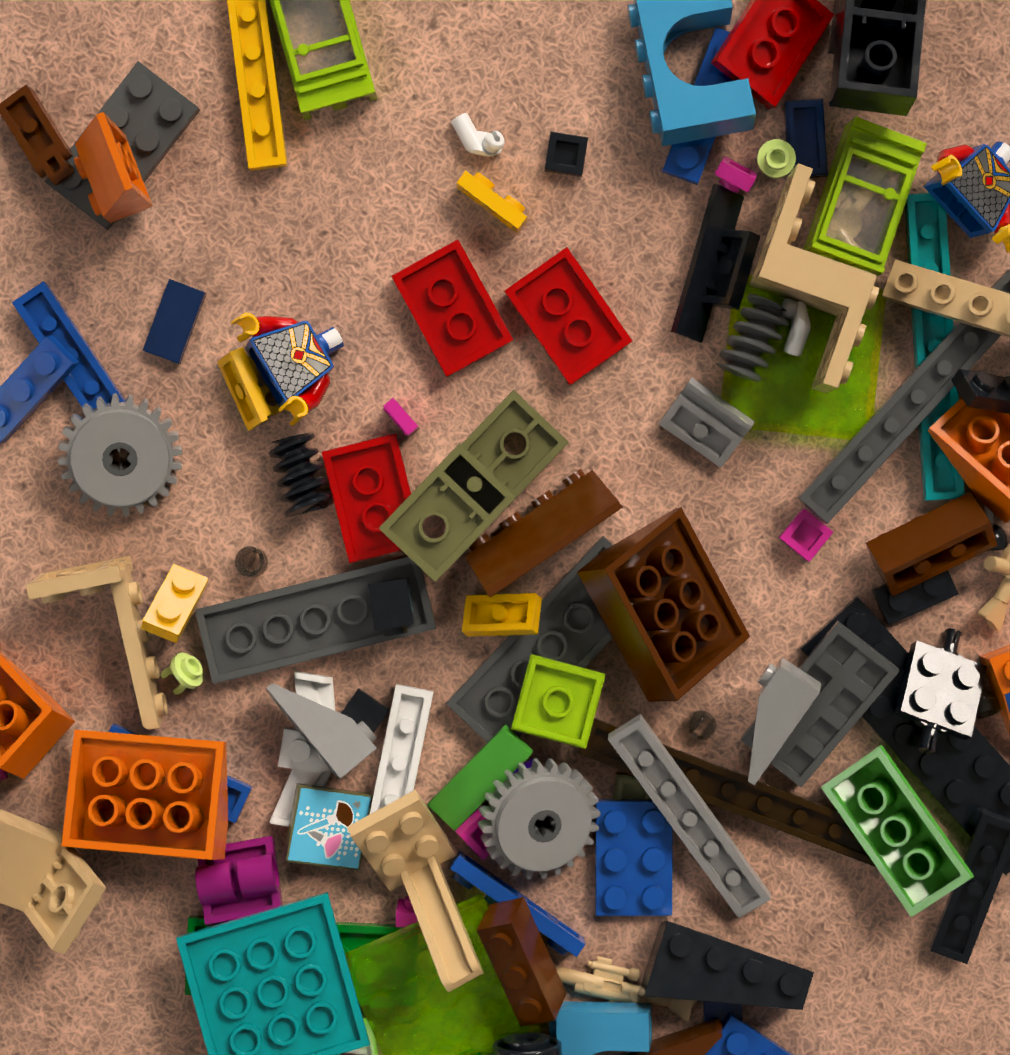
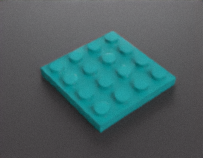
M328 892L177 936L176 941L208 1055H339L370 1045Z

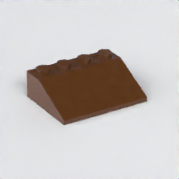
M579 469L562 481L566 488L553 496L551 491L548 490L531 502L534 510L527 515L521 517L517 511L499 524L503 530L490 539L487 533H485L473 542L469 547L471 552L465 558L489 597H492L623 508L593 470L585 475L583 470Z
M682 507L670 511L602 551L577 571L648 702L678 701L750 637Z

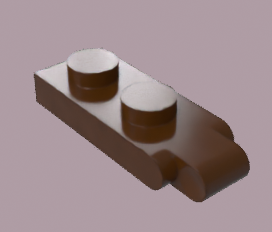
M26 84L0 103L2 118L34 170L41 178L47 175L50 181L57 186L75 173L68 161L73 157L72 151L31 87Z

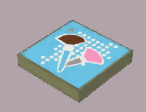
M297 783L283 859L286 862L359 871L362 852L351 838L347 827L370 814L373 795L365 792Z

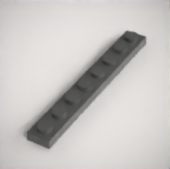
M1010 269L1005 271L991 288L1010 293ZM958 322L797 498L825 524H828L954 387L951 379L959 369L970 370L1001 335Z

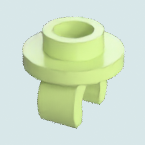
M780 139L767 141L762 145L757 154V165L763 175L770 178H782L788 175L796 162V155L792 146Z
M183 652L175 655L171 660V664L160 675L163 679L170 674L175 676L180 683L173 690L175 695L181 694L187 688L194 689L203 682V668L200 661L194 656Z

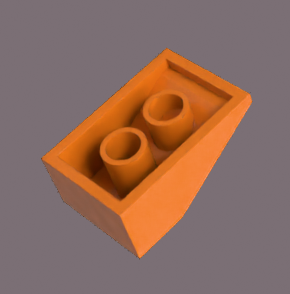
M104 112L95 115L75 143L79 156L74 158V162L83 180L88 178L93 190L92 193L88 194V198L96 216L102 214L104 219L112 223L151 208L153 205L126 135Z
M961 398L929 427L928 432L974 495L1004 523H1007L1010 520V414L971 408Z
M0 652V769L24 779L75 723V720L48 693Z

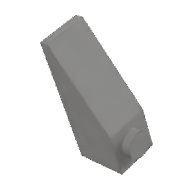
M783 657L776 666L770 663L757 682L762 687L758 698L748 782L754 786L819 695L821 689L819 681Z
M272 683L266 688L269 696L338 780L377 749L372 743L376 736L363 721L356 724L352 718Z

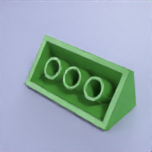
M882 745L821 786L911 917L974 877Z

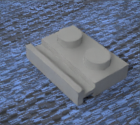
M691 378L662 417L659 425L721 468L743 437L752 428L755 421L694 378Z

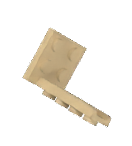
M895 259L882 294L883 298L1010 337V293Z
M131 556L41 573L28 582L26 590L29 600L41 598L42 604L63 600L65 595L79 590L80 596L101 592L105 586H111L142 725L148 730L159 728L164 721L163 716L168 715V707L164 693H158L155 679L160 676L159 666L156 657L149 655L147 642L151 641V633L141 629L143 619H141L138 605L143 603L139 582H133L131 572L133 571Z
M416 789L349 825L347 828L351 838L389 892L403 884L405 885L439 978L447 992L483 974L440 866L441 863L456 856L455 850Z

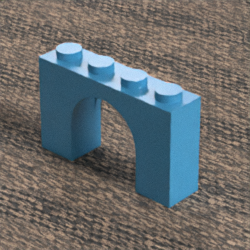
M633 0V4L627 5L631 28H638L640 38L635 40L638 63L645 62L647 74L642 75L645 98L652 97L654 110L649 111L651 129L653 134H660L662 146L753 130L756 111L748 78L708 86L691 85L677 78L670 71L664 59L667 47L677 37L692 31L730 25L733 9L731 0Z
M563 1001L556 1020L550 1021V1036L556 1037L561 1041L562 1055H594L604 1051L649 1052L652 1044V1003Z

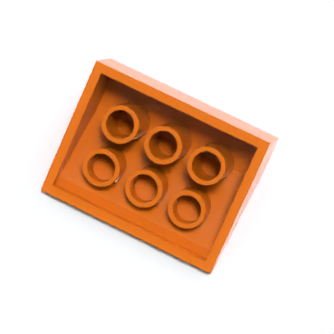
M74 729L61 846L207 860L225 859L228 829L226 742Z

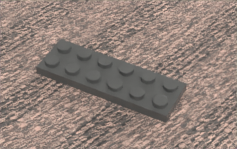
M604 536L597 541L542 600L538 635H509L446 702L486 742L505 724L511 729L530 654L585 668L613 638L577 571L602 551L613 546ZM512 730L518 737L523 734V732Z
M409 557L195 609L213 684L437 628L423 571ZM409 578L415 624L407 626L408 633L385 636L384 629L375 631L368 584Z

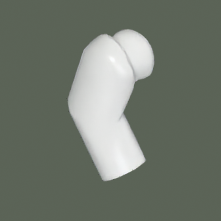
M467 113L461 114L451 121L464 148L469 153L492 157L501 152L505 140L500 132L495 130L492 133L477 131Z
M786 298L781 306L787 311H783L781 315L785 319H791V328L783 351L794 356H801L811 329L807 306L800 300L795 301L791 298Z

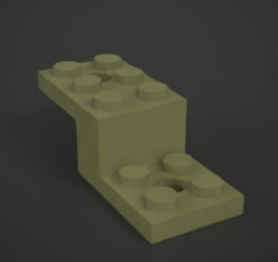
M513 390L462 444L459 443L379 529L436 582L569 442ZM519 433L525 438L526 448L521 454L512 455L505 450L504 440L509 434ZM432 515L441 517L446 525L444 534L436 539L428 537L423 531L424 521Z

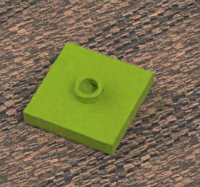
M530 654L511 729L586 749L606 674Z

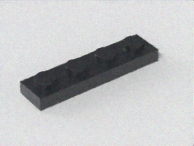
M982 808L963 861L974 877L950 892L930 944L931 952L968 964L1010 855V818Z

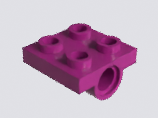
M272 836L226 844L225 859L222 860L198 859V867L195 869V881L207 927L283 905L275 840Z

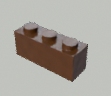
M971 492L950 500L946 504L924 515L915 517L911 521L866 542L873 565L892 597L998 546L991 522Z
M524 897L489 904L477 928V933L520 1027L555 1021L566 996V990Z

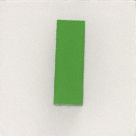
M505 724L427 805L455 831L486 800L484 797L485 793H493L496 790L493 781L498 780L503 783L507 779L504 771L508 769L513 773L518 768V763H523L532 754L533 750Z

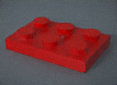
M751 0L711 64L733 81L748 78L752 96L767 109L775 108L834 14L818 0Z
M458 239L391 276L447 378L514 341Z
M568 247L504 290L508 299L569 386L633 342Z
M397 434L323 451L322 456L349 563L401 551L379 529L411 495Z

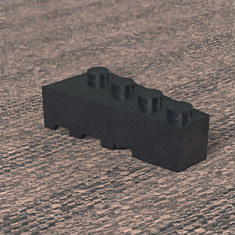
M664 921L659 926L637 996L803 1010L814 972L682 925Z

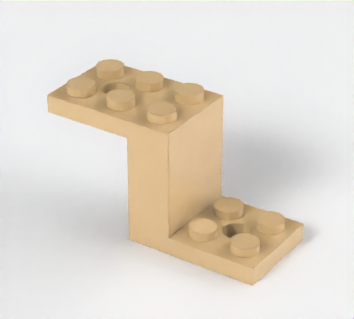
M798 163L785 181L749 286L783 298H791L795 301L800 300L806 306L836 316L811 389L828 393L837 389L840 384L845 385L850 376L853 362L848 361L853 347H859L866 325L862 324L861 321L866 310L873 308L879 288L874 286L877 278L875 274L790 245L792 241L796 240L802 224V219L796 217L798 211H802L804 204H808L815 186V182L809 180L813 168Z
M0 809V903L23 911L51 950L65 954L71 943L79 936L81 927L93 908L99 904L102 894L107 887L74 847L61 846L62 834L60 832Z

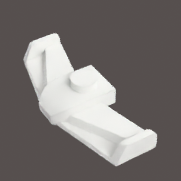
M294 671L296 694L335 711L333 677ZM285 727L278 767L290 768L292 771L269 823L289 827L296 784L325 787L332 771L297 729Z

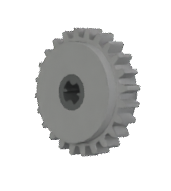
M114 393L111 403L108 404L105 403L101 396L97 397V407L94 409L85 403L82 407L83 417L75 413L71 416L70 420L75 425V428L65 426L62 433L70 439L61 440L58 449L67 452V454L58 457V464L68 465V468L62 471L61 477L62 479H73L68 489L70 493L80 489L82 492L79 500L80 503L83 504L89 499L93 500V511L96 512L100 509L101 505L108 506L109 516L113 515L115 508H122L123 515L128 516L130 507L133 506L136 507L139 513H143L144 502L146 501L154 507L157 506L158 499L156 494L160 493L167 497L169 495V488L166 482L176 484L177 476L171 470H180L182 467V462L173 458V456L182 454V446L172 445L173 442L179 439L178 431L168 432L172 425L171 418L161 421L159 417L162 409L158 406L152 412L147 410L148 400L145 398L141 401L140 405L133 404L132 394L128 395L126 402H119L117 393ZM121 448L128 451L127 461H123V458H121L120 462L113 459L114 449H118V452H120Z
M536 758L533 759L531 768H526L520 762L518 763V772L513 774L508 769L504 771L507 779L503 783L498 780L493 781L497 789L494 794L485 793L484 797L490 804L479 809L482 816L486 818L478 822L479 828L484 833L480 838L484 845L488 847L486 849L492 859H496L500 868L505 869L508 867L514 876H517L522 869L526 879H531L534 871H537L542 879H546L547 871L553 870L556 875L561 874V866L566 864L572 868L574 866L572 859L576 855L582 858L585 856L582 850L585 844L593 845L594 841L589 836V833L599 830V826L592 820L600 816V811L595 806L598 798L591 791L593 789L586 779H583L584 777L577 769L572 771L565 762H562L558 767L553 759L548 758L545 767H543Z

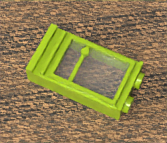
M270 0L304 120L312 118L310 112L332 106L334 111L348 107V101L369 96L370 102L378 100L350 0Z
M857 116L849 121L843 129L803 250L875 274L877 277L883 274L894 236L927 143Z

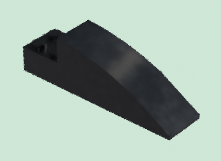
M926 0L834 1V16L832 18L828 54H834L829 106L900 116L908 115L918 92Z

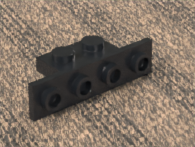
M713 184L671 329L672 333L699 343L703 342L712 307L740 309L760 240V235L756 233L735 230L744 196L718 184Z

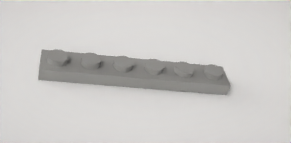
M639 714L609 733L608 740L737 917L740 918L771 900L767 887L642 715Z

